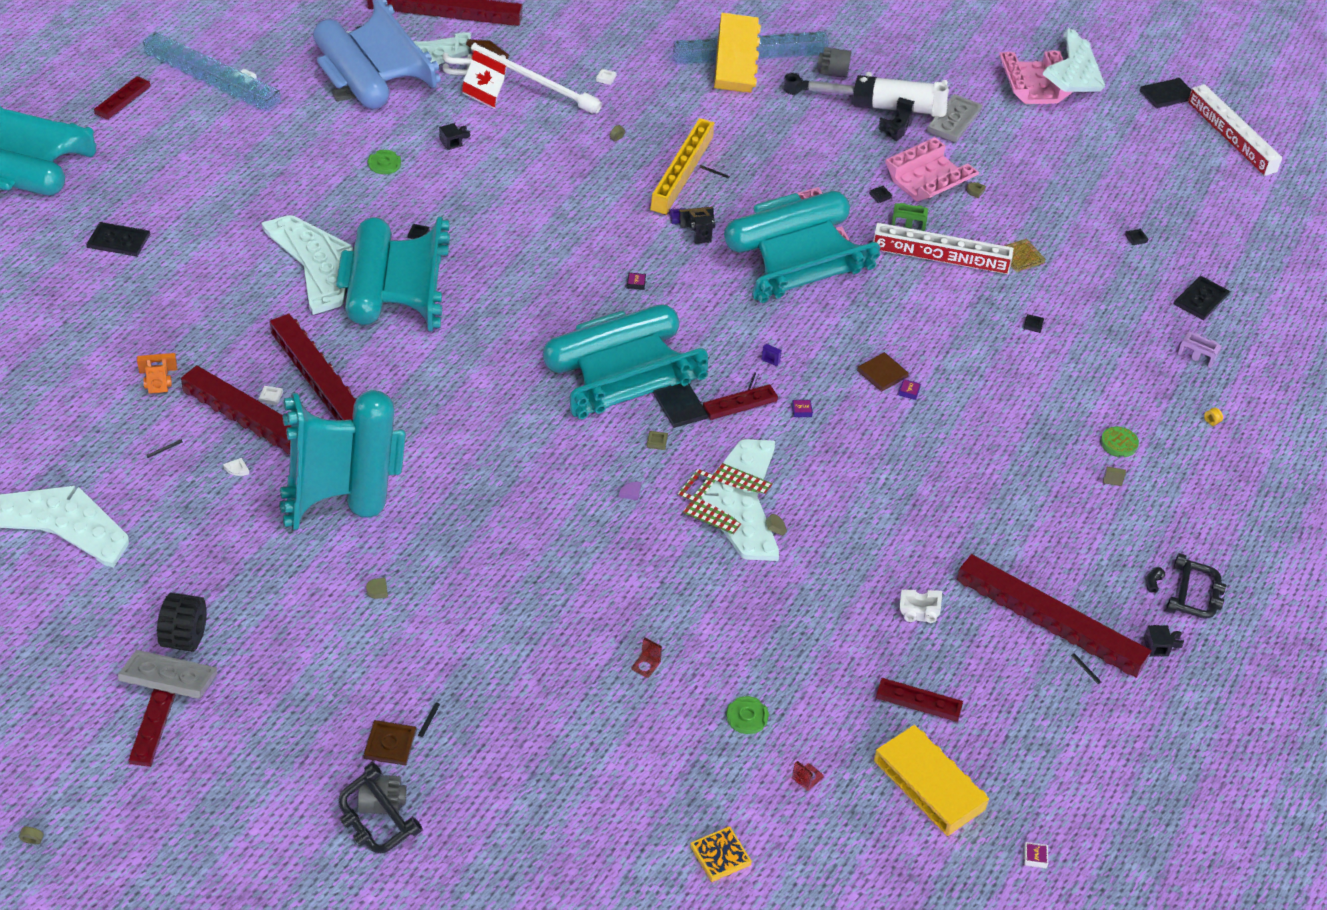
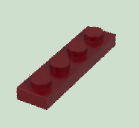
M136 76L95 107L94 114L108 120L151 87L150 81Z
M768 384L703 402V407L708 413V418L713 420L777 402L778 395L772 386Z
M881 678L876 699L955 722L959 720L964 702L885 678Z
M153 689L128 759L129 764L152 766L176 696L175 693Z

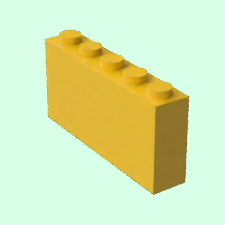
M721 13L714 88L751 93L753 87H756L757 78H754V74H757L758 64H755V61L758 60L759 51H756V47H759L760 38L757 37L761 29V24H758L759 18Z
M915 724L876 749L874 762L947 837L986 810L989 801L986 793L979 789L972 782L971 778L964 774L957 767L956 763L949 759L942 752L941 748L935 745L927 737L926 733Z

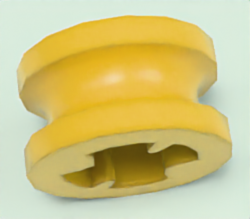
M1213 407L1205 412L1204 418L1211 426H1215L1223 421V414L1218 408Z

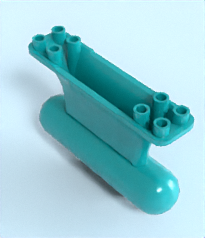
M0 106V189L9 191L13 187L44 196H54L59 193L65 184V173L61 166L53 161L68 153L93 157L96 154L97 147L93 136L94 130L91 127L83 128L75 123L56 122L4 109Z
M829 191L802 200L799 194L793 193L754 205V214L734 219L724 229V239L731 250L737 253H744L759 248L763 256L765 275L756 280L752 291L753 298L759 300L760 303L767 302L769 296L774 295L775 298H781L786 290L838 274L852 272L853 275H856L864 267L872 270L877 266L875 261L881 255L879 252L880 245L877 242L864 245L854 244L844 238L834 225L844 222L850 214V204L847 197L838 191Z
M438 216L434 227L425 235L411 240H391V229L389 224L383 219L371 217L363 220L357 228L354 251L343 250L341 252L336 286L340 289L348 288L345 305L348 318L356 324H372L379 318L383 302L397 303L417 310L424 317L428 331H433L434 328H441V317H435V315L442 316V305L435 304V302H442V291H437L441 256H448L449 245L443 244H450V234L443 231H449L450 221L443 220L442 216Z
M655 305L627 315L624 311H619L580 323L576 326V331L547 341L542 353L545 365L555 373H566L581 368L584 386L577 387L570 393L571 414L579 419H585L589 413L593 412L601 414L612 405L652 393L656 389L680 383L686 386L691 380L697 378L704 380L708 376V353L705 349L698 348L686 353L674 351L663 342L676 335L680 324L677 312L668 305Z
M376 390L362 393L354 403L353 420H327L312 415L302 405L298 393H292L290 398H284V409L291 410L290 412L283 413L284 426L291 425V427H287V438L290 440L289 475L287 486L280 487L281 499L287 498V500L279 502L280 512L289 514L283 515L284 527L291 526L292 530H298L301 518L310 506L325 498L347 494V504L352 513L368 518L378 515L386 505L389 475H400L402 473L406 432L403 429L393 430L394 403L389 395Z

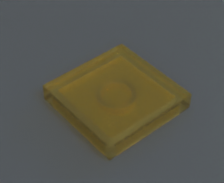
M1027 238L1004 245L1013 248L1010 266L1016 273L1044 264L1046 261L1044 256Z

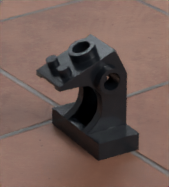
M899 97L895 118L890 120L880 117L879 131L881 133L884 132L895 141L902 138L908 126L910 127L912 124L915 101Z
M712 206L679 210V225L681 228L690 227V230L694 231L695 244L712 242V231L715 228L714 208Z

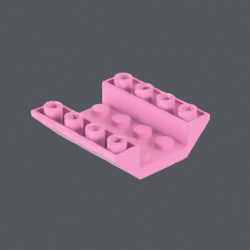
M1045 51L1043 61L1018 62L1015 52L999 53L1012 90L1024 104L1059 103L1073 93L1061 90L1042 74L1048 66L1063 61L1060 51Z
M935 137L886 159V165L893 182L916 201L935 196L979 175V172L968 163L959 168L944 157L946 146Z

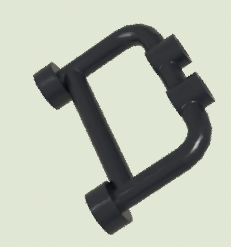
M1178 553L1174 568L1183 569L1178 598L1170 596L1166 612L1175 614L1177 610L1205 619L1213 617L1217 609L1221 610L1224 604V599L1220 598V595H1224L1226 590V584L1222 583V576L1215 568L1187 560V555ZM1191 569L1207 573L1214 578L1209 610H1201L1185 605Z
M371 761L364 767L365 772L341 791L338 805L344 814L340 817L343 825L347 828L353 826L357 832L353 836L359 846L366 844L372 852L381 854L390 851L411 834L416 837L423 831L420 822L413 816L407 821L403 820L376 783V780L382 777L383 773L379 766ZM365 783L400 830L395 836L381 845L374 841L371 832L363 826L358 814L347 803L348 797Z

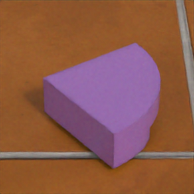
M631 482L624 485L619 492V497L638 500L642 482Z

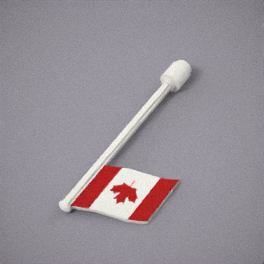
M477 43L471 46L473 55L463 82L462 93L489 107L496 109V101L504 83L506 68H510L577 101L578 107L583 110L597 114L601 109L602 102L586 92L583 95L577 94L477 45Z

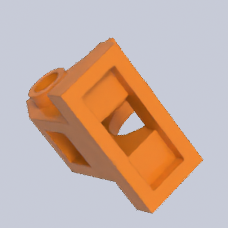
M166 353L137 356L139 374L146 373V377L143 378L144 389H148V393L168 392V387H172L171 375H168V371L178 370L176 354ZM162 362L163 365H152V363Z

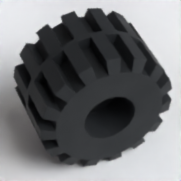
M172 592L166 596L157 621V639L161 647L194 652L197 649L204 634L207 618L206 602L203 597Z

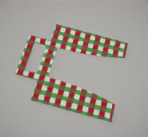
M722 463L714 474L697 469L677 495L692 500L682 513L734 534L741 523L728 513L700 499L715 481L743 490L766 494L773 483ZM699 475L707 477V480L694 496L686 493Z

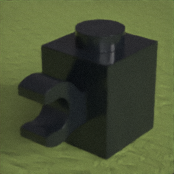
M455 123L439 127V139L447 150L462 147V139L470 138V130L467 131V126H461L458 129Z
M1148 625L1144 634L1146 648L1152 650L1149 657L1169 656L1172 647L1182 648L1184 640H1177L1180 639L1182 633L1174 631L1170 634L1168 625Z

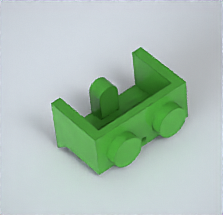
M895 203L892 225L895 226L896 217L906 219V228H911L913 220L923 221L921 231H925L928 208L920 205L913 206L905 203Z

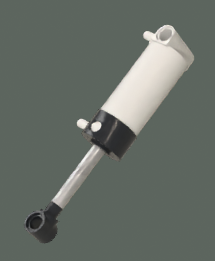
M867 72L866 76L857 75L855 86L806 81L797 73H788L784 77L785 92L791 95H796L802 90L853 95L854 107L896 110L897 100L899 97L915 101L913 110L915 113L931 114L934 117H943L947 114L949 88L946 80L935 82L934 84L878 78L872 76L871 72Z

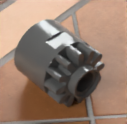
M825 47L824 53H819L817 67H821L820 74L847 78L852 51Z
M383 775L376 780V783L399 813L400 805H406L407 787L406 785H401V776ZM366 783L361 786L358 794L359 814H387Z

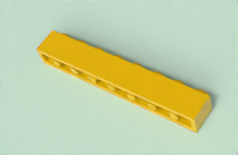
M701 118L698 119L652 193V211L667 215L712 141L715 122Z

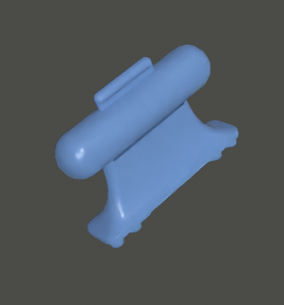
M372 0L374 8L372 16L363 26L347 33L340 23L332 19L322 20L313 31L314 41L324 54V56L318 57V64L337 88L347 85L359 102L366 108H381L388 101L390 94L386 83L388 80L405 76L416 77L426 82L432 89L436 88L437 83L441 82L439 74L435 73V71L439 70L438 63L436 61L430 62L432 60L428 51L423 53L392 16L394 9L392 5L386 6V0Z

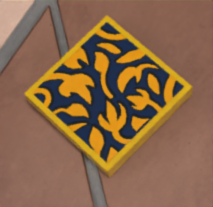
M730 826L690 844L692 851L711 882L751 866L752 861Z

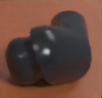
M1154 567L1146 576L1150 593L1159 591L1157 580H1162V577H1165V571L1161 567Z

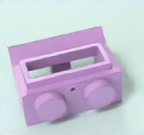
M1188 332L1181 342L1178 354L1181 355L1186 347L1193 349L1192 359L1198 361L1201 354L1211 357L1208 367L1211 368L1219 356L1222 345H1219L1214 340L1203 338L1197 333Z

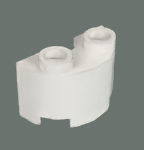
M901 590L900 610L904 615V619L908 622L916 620L929 623L935 622L941 611L942 591L928 590L925 594H919L916 590Z

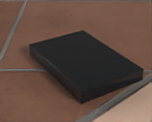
M1181 78L1141 86L1140 92L1157 109L1188 102L1191 89Z
M99 222L86 246L91 249L138 257L150 236V231Z
M1200 275L1174 301V305L1204 321L1229 296L1230 291Z
M680 383L654 390L653 394L673 428L708 419V413L690 384L683 386Z

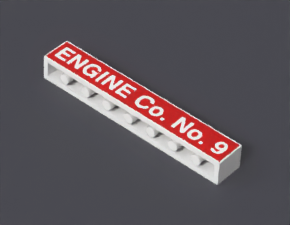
M1205 84L1192 88L1188 103L1264 176L1278 172L1282 157Z
M877 223L873 241L880 245V251L1003 274L1009 273L1013 255L1012 247Z

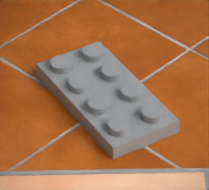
M954 94L947 102V114L943 117L936 116L929 124L927 132L956 143L981 112L983 105Z
M136 650L118 673V681L201 699L217 676V667Z

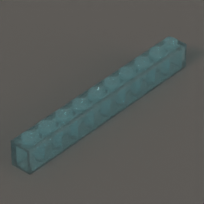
M825 31L757 35L760 38L759 47H756V51H759L758 60L819 56V53H824V48L828 47L829 39ZM718 38L674 41L673 58L675 64L716 63Z
M158 32L143 40L144 51L148 56L169 64L171 67L194 76L196 79L217 87L221 91L242 99L259 109L269 112L281 103L280 90Z

